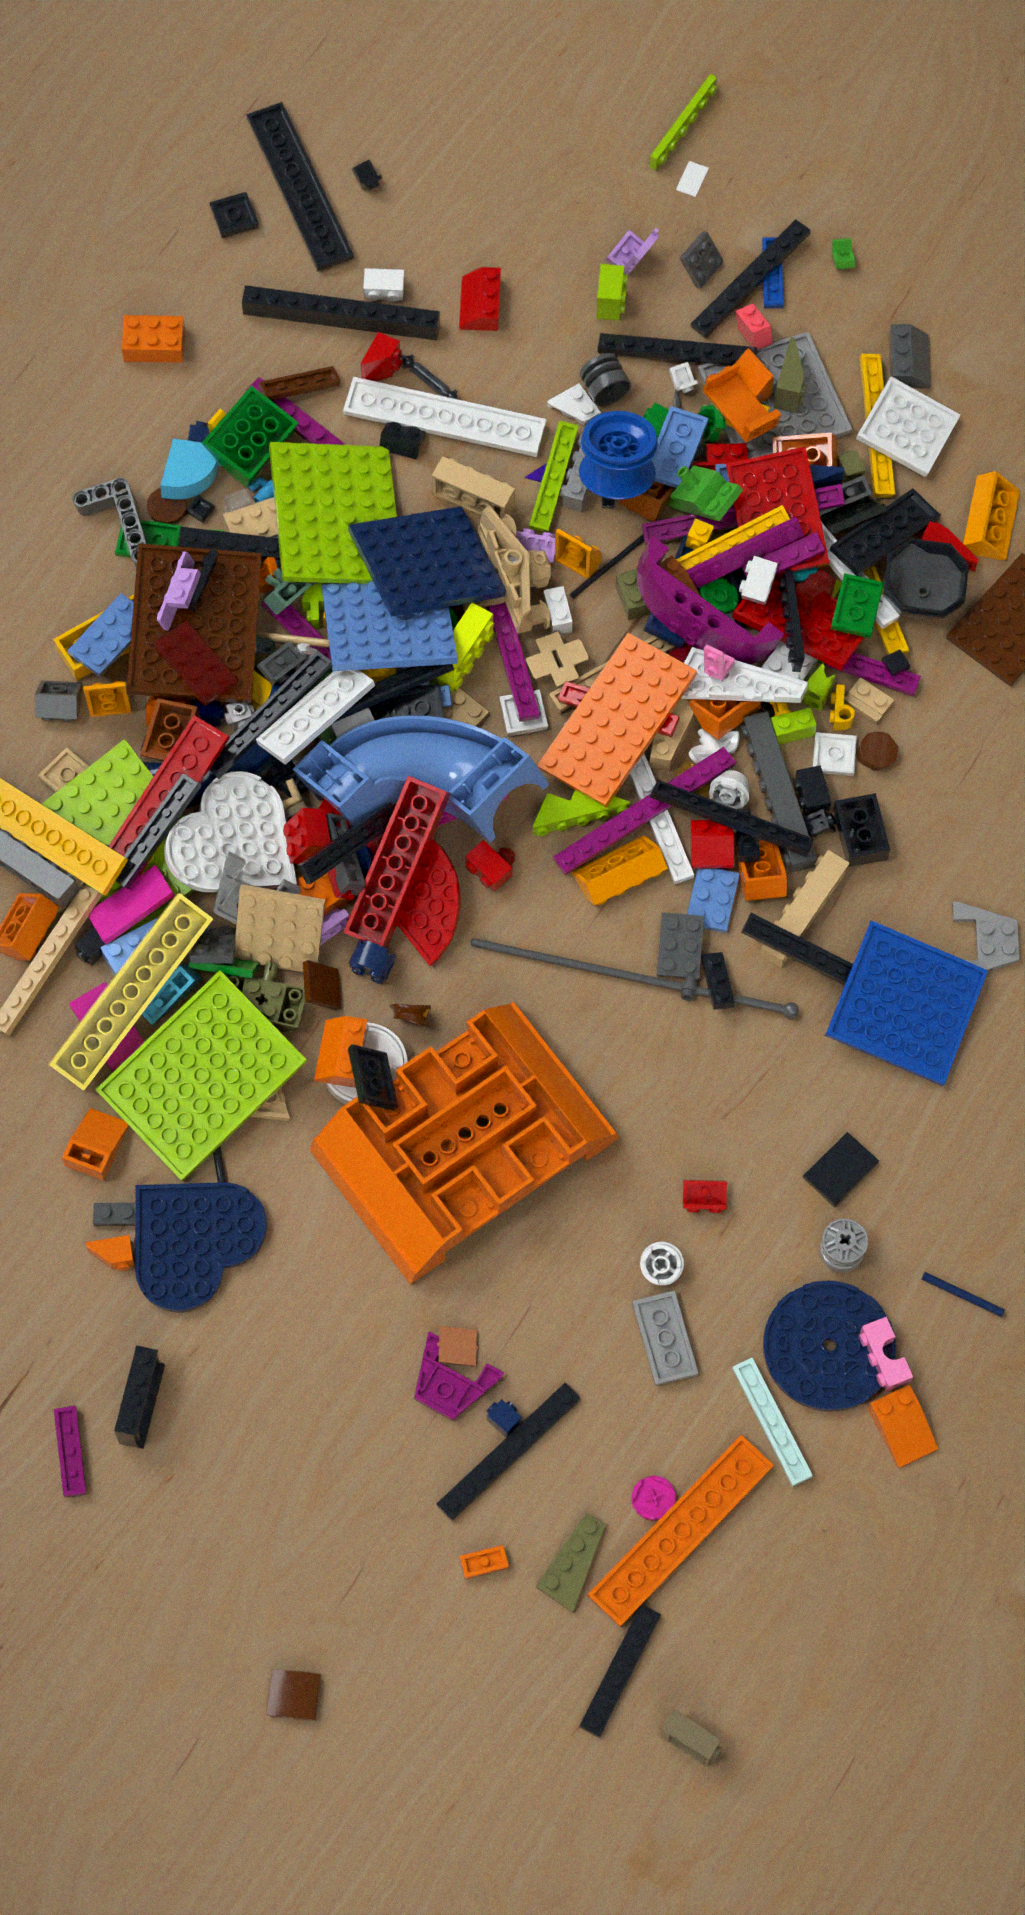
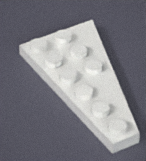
M692 647L684 664L697 670L698 674L681 699L801 703L808 688V682L735 660V664L723 681L712 678L704 673V650Z

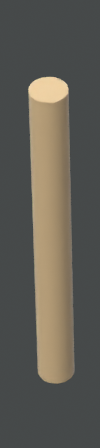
M256 631V637L266 638L274 642L287 643L290 641L292 644L306 643L310 644V646L329 648L328 639Z

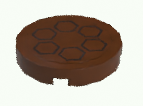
M158 488L149 496L147 510L154 522L174 524V522L182 520L187 513L186 499L162 498L161 488Z

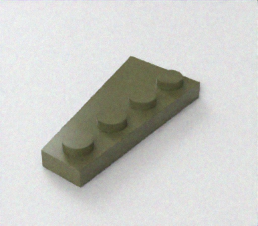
M587 1512L536 1585L537 1589L572 1613L575 1610L605 1528V1524Z

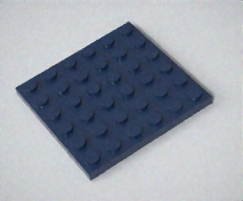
M462 506L350 524L348 527V532L391 617L505 597L506 590Z

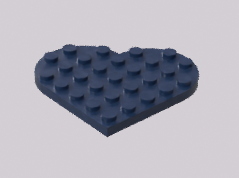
M227 1182L136 1185L135 1274L139 1288L148 1301L158 1308L171 1312L191 1311L207 1303L220 1287L224 1268L236 1267L247 1262L261 1248L266 1237L267 1219L259 1199L245 1187Z

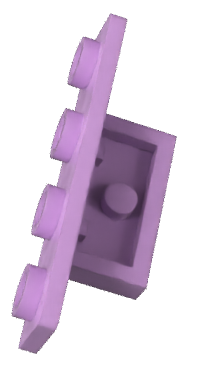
M182 552L174 576L171 578L168 591L164 596L161 609L157 614L158 623L167 631L170 629L177 608L189 607L201 576L198 569H193L195 562L188 552Z

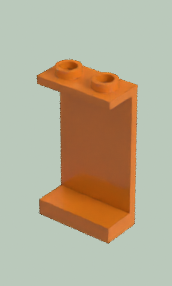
M736 363L732 366H726L717 374L708 376L705 380L703 392L747 443L777 427L782 414L777 409L770 413L767 412L737 376L740 365Z

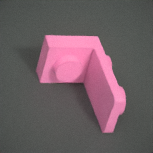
M706 645L704 647V673L712 678L723 681L735 664V658Z

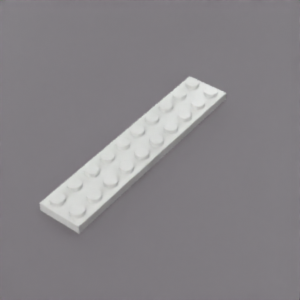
M353 377L343 409L344 415L385 424L387 422H398L401 426L417 427L420 430L426 431V433L537 457L546 426V419L357 377Z

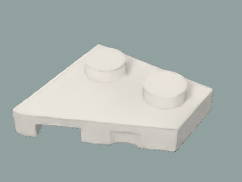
M579 383L547 401L549 408H556L562 412V415L573 418L584 426L592 418L601 414Z

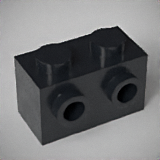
M821 765L796 770L793 786L795 791L798 790L799 792L798 803L800 809H804L805 816L821 809L830 811L831 799Z

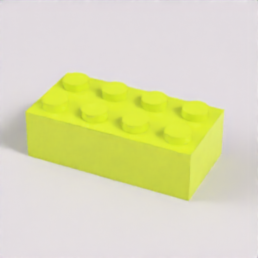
M474 603L470 604L453 630L457 664H453V671L430 680L431 685H449L451 694L461 687L463 677L471 672L474 660L481 657L486 642L489 643L494 636L493 627L495 623L493 622V613Z

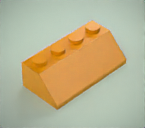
M997 471L978 475L976 478L963 544L974 555L1004 561L1007 559L1020 490Z
M643 835L573 870L571 873L586 899L595 906L605 903L607 899L613 896L623 894L625 890L633 886L641 885L644 880L650 877L659 876L662 871L668 868L660 847Z

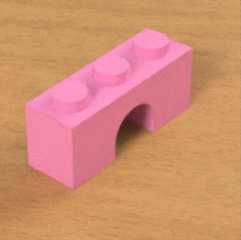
M887 1317L863 1325L860 1330L859 1339L862 1346H866L869 1351L867 1356L871 1366H875L878 1374L876 1377L881 1387L884 1386L886 1392L911 1383L913 1375L905 1357L891 1360L883 1353V1347L893 1343L895 1339Z

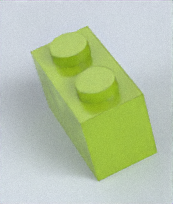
M811 707L771 717V723L779 745L815 736L817 725Z

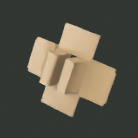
M558 632L535 640L541 653L526 658V663L535 680L551 675L556 687L563 685L565 681L571 682L579 679L574 666L589 660L581 640L577 639L564 644ZM556 650L555 657L559 663L560 668L558 667L553 657L552 651Z

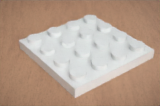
M890 377L856 439L926 477L960 414L897 379Z

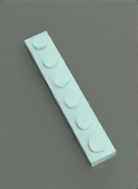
M753 1358L733 1366L732 1370L791 1486L793 1487L812 1478L813 1475Z

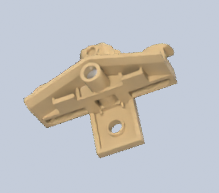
M486 506L481 515L478 533L485 551L506 590L505 597L472 603L484 608L489 607V605L505 602L517 634L531 631L533 625L543 623L546 630L550 626L551 621L547 605L542 600H538L537 605L530 606V588L545 587L551 578V565L544 550L527 551L516 538L517 528L513 518L508 514H504L503 519H501L491 506ZM471 603L462 604L464 612H466Z

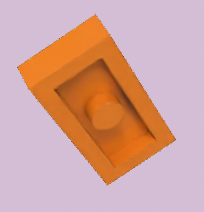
M503 1545L460 1556L465 1579L509 1568Z

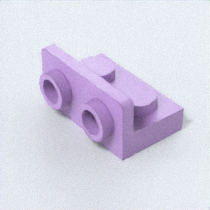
M523 528V532L518 531L517 539L527 551L544 550L549 562L554 563L555 534L543 532V535H536L535 530Z
M336 908L324 916L321 945L346 927L349 914L345 909L340 911Z

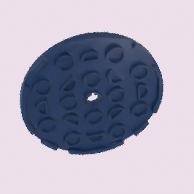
M839 1281L812 1282L803 1285V1287L793 1292H789L778 1302L770 1314L763 1335L764 1360L775 1384L795 1402L820 1411L847 1410L868 1401L882 1387L879 1385L876 1377L878 1374L875 1366H871L867 1356L869 1351L866 1346H862L859 1334H861L860 1330L863 1325L887 1317L883 1308L872 1296H868L853 1285ZM895 1339L893 1343L883 1347L884 1355L891 1360H895ZM828 1340L835 1344V1349L830 1352L823 1347V1343Z

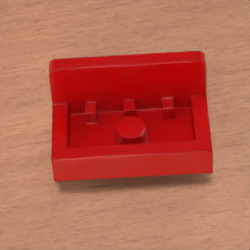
M683 1180V1208L687 1209V1212L696 1213L700 1212V1209H709L710 1213H722V1210L727 1209V1181Z

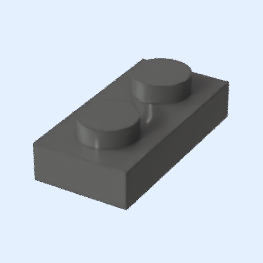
M94 1203L93 1225L135 1226V1203Z

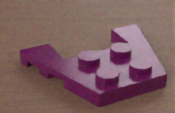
M429 1331L414 1400L453 1421L502 1379L504 1372L487 1363L476 1382L469 1380L436 1361L439 1357V1347L437 1346L439 1336Z

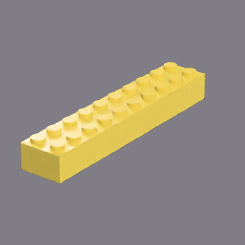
M177 893L48 1065L84 1091L213 918L182 894Z

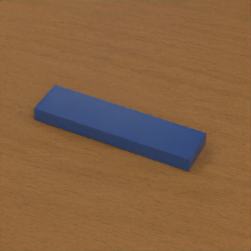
M762 237V252L777 237ZM783 263L763 281V308L783 309Z

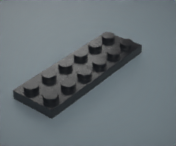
M912 488L886 507V512L869 518L832 544L829 550L856 576H860L887 557L890 552L925 530L929 521L933 523L938 521L941 514Z

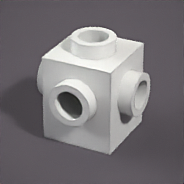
M230 702L226 705L227 713L224 716L227 724L231 725L235 732L255 712L252 704Z

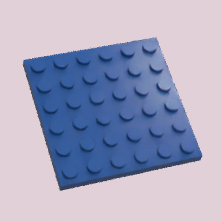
M871 920L824 1036L943 1086L988 970Z

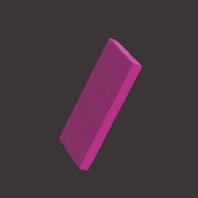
M154 865L136 878L129 889L121 888L93 908L88 917L102 941L107 945L169 901L175 894L159 868Z
M106 982L69 1003L79 1022L107 987ZM134 1025L106 1061L112 1073L144 1043Z

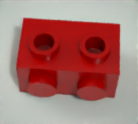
M484 840L465 856L466 869L471 874H476L480 878V882L486 888L490 887L494 892L513 876V867Z

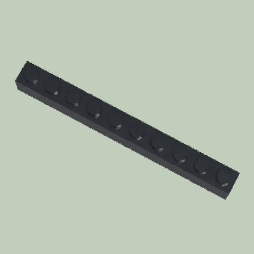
M245 285L242 298L243 315L380 332L435 341L438 339L440 328V311L248 285Z

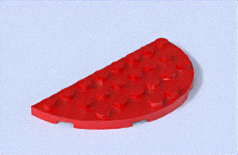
M384 833L367 844L374 857ZM434 838L397 924L429 966H433L441 958L452 941L461 908L460 885L454 865L443 847Z

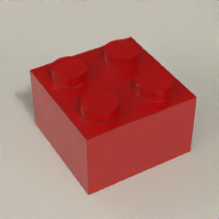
M302 807L284 825L283 834L286 837V852L289 856L290 864L302 863L330 843L325 809Z

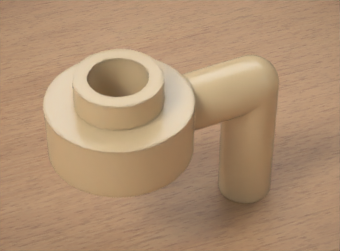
M293 778L285 781L292 797L282 801L284 811L300 803L302 800Z

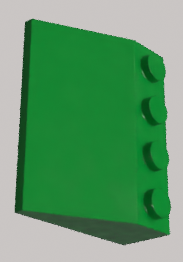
M251 385L204 439L202 445L234 479L248 488L270 462V442H287L296 432L299 422Z

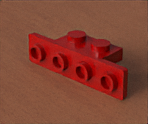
M747 443L706 444L707 462H692L690 469L694 465L715 471V464H727L747 459Z

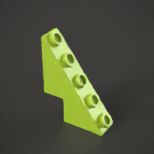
M577 790L574 791L571 801L547 793L534 822L533 835L545 836L551 831H564L575 825L584 826L594 820L604 821L610 816L618 815L629 808L630 801L614 796L606 808Z

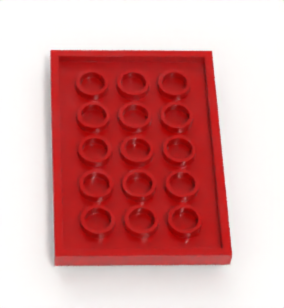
M806 446L726 464L729 482L738 484L743 489L734 502L738 527L783 505L790 519L793 517L797 518L804 534L803 537L795 541L817 532L825 549L824 553L787 570L797 572L830 564ZM784 571L776 574L775 576L783 575Z
M783 575L774 577L766 605L743 599L734 610L732 618L758 631H761L769 622L784 633L783 604H780L781 590L778 589L779 578H782ZM803 582L795 583L804 653L841 671L865 637L832 630L831 625L838 599ZM784 633L785 635L781 642L786 644L787 633Z

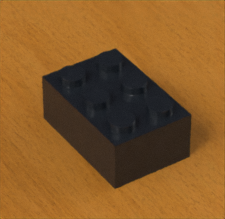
M876 793L835 800L833 813L845 860L850 863L849 867L888 860L890 847Z

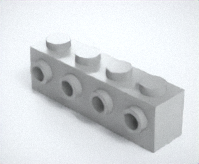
M580 436L578 443L580 449L579 452L575 451L572 460L574 466L568 470L566 477L568 483L562 486L560 496L563 497V507L582 512L589 489L584 486L579 476V466L585 457L581 448Z

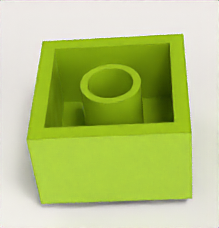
M600 265L596 319L620 321V313L625 312L628 274H624V266Z

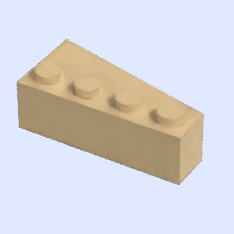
M680 699L671 714L677 715L680 718L673 737L659 733L654 737L650 755V768L670 771L680 747L688 734V730L696 717L689 706V701L692 699Z

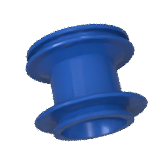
M626 411L605 412L595 416L587 423L581 436V448L585 457L579 466V476L584 486L598 496L615 500L633 498L646 492L655 480V467L651 460L658 448L656 432L651 423L638 414Z

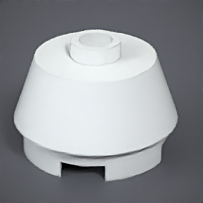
M728 770L711 782L709 796L710 799L714 798L716 802L735 809L743 808L749 801L750 784L742 773Z
M656 1242L649 1245L643 1251L640 1267L643 1275L650 1282L656 1285H668L675 1282L682 1274L684 1260L681 1252L674 1245L667 1242Z

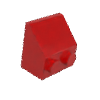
M378 332L361 361V378L377 382L390 378L395 371H399L402 365L400 341Z
M691 820L690 848L692 868H734L733 829L711 820Z

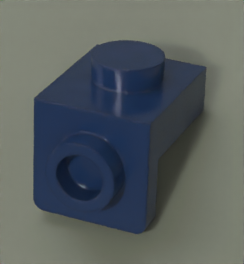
M196 421V425L190 424L188 441L202 443L209 435L208 423Z

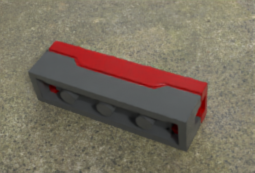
M326 814L331 842L346 832L348 826L342 815ZM356 853L327 872L336 898L352 900L355 895L366 887Z

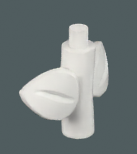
M700 729L697 733L701 737L699 741L702 745L694 746L690 750L689 756L697 764L723 746L729 754H732L739 745V731H730L717 740L703 729Z

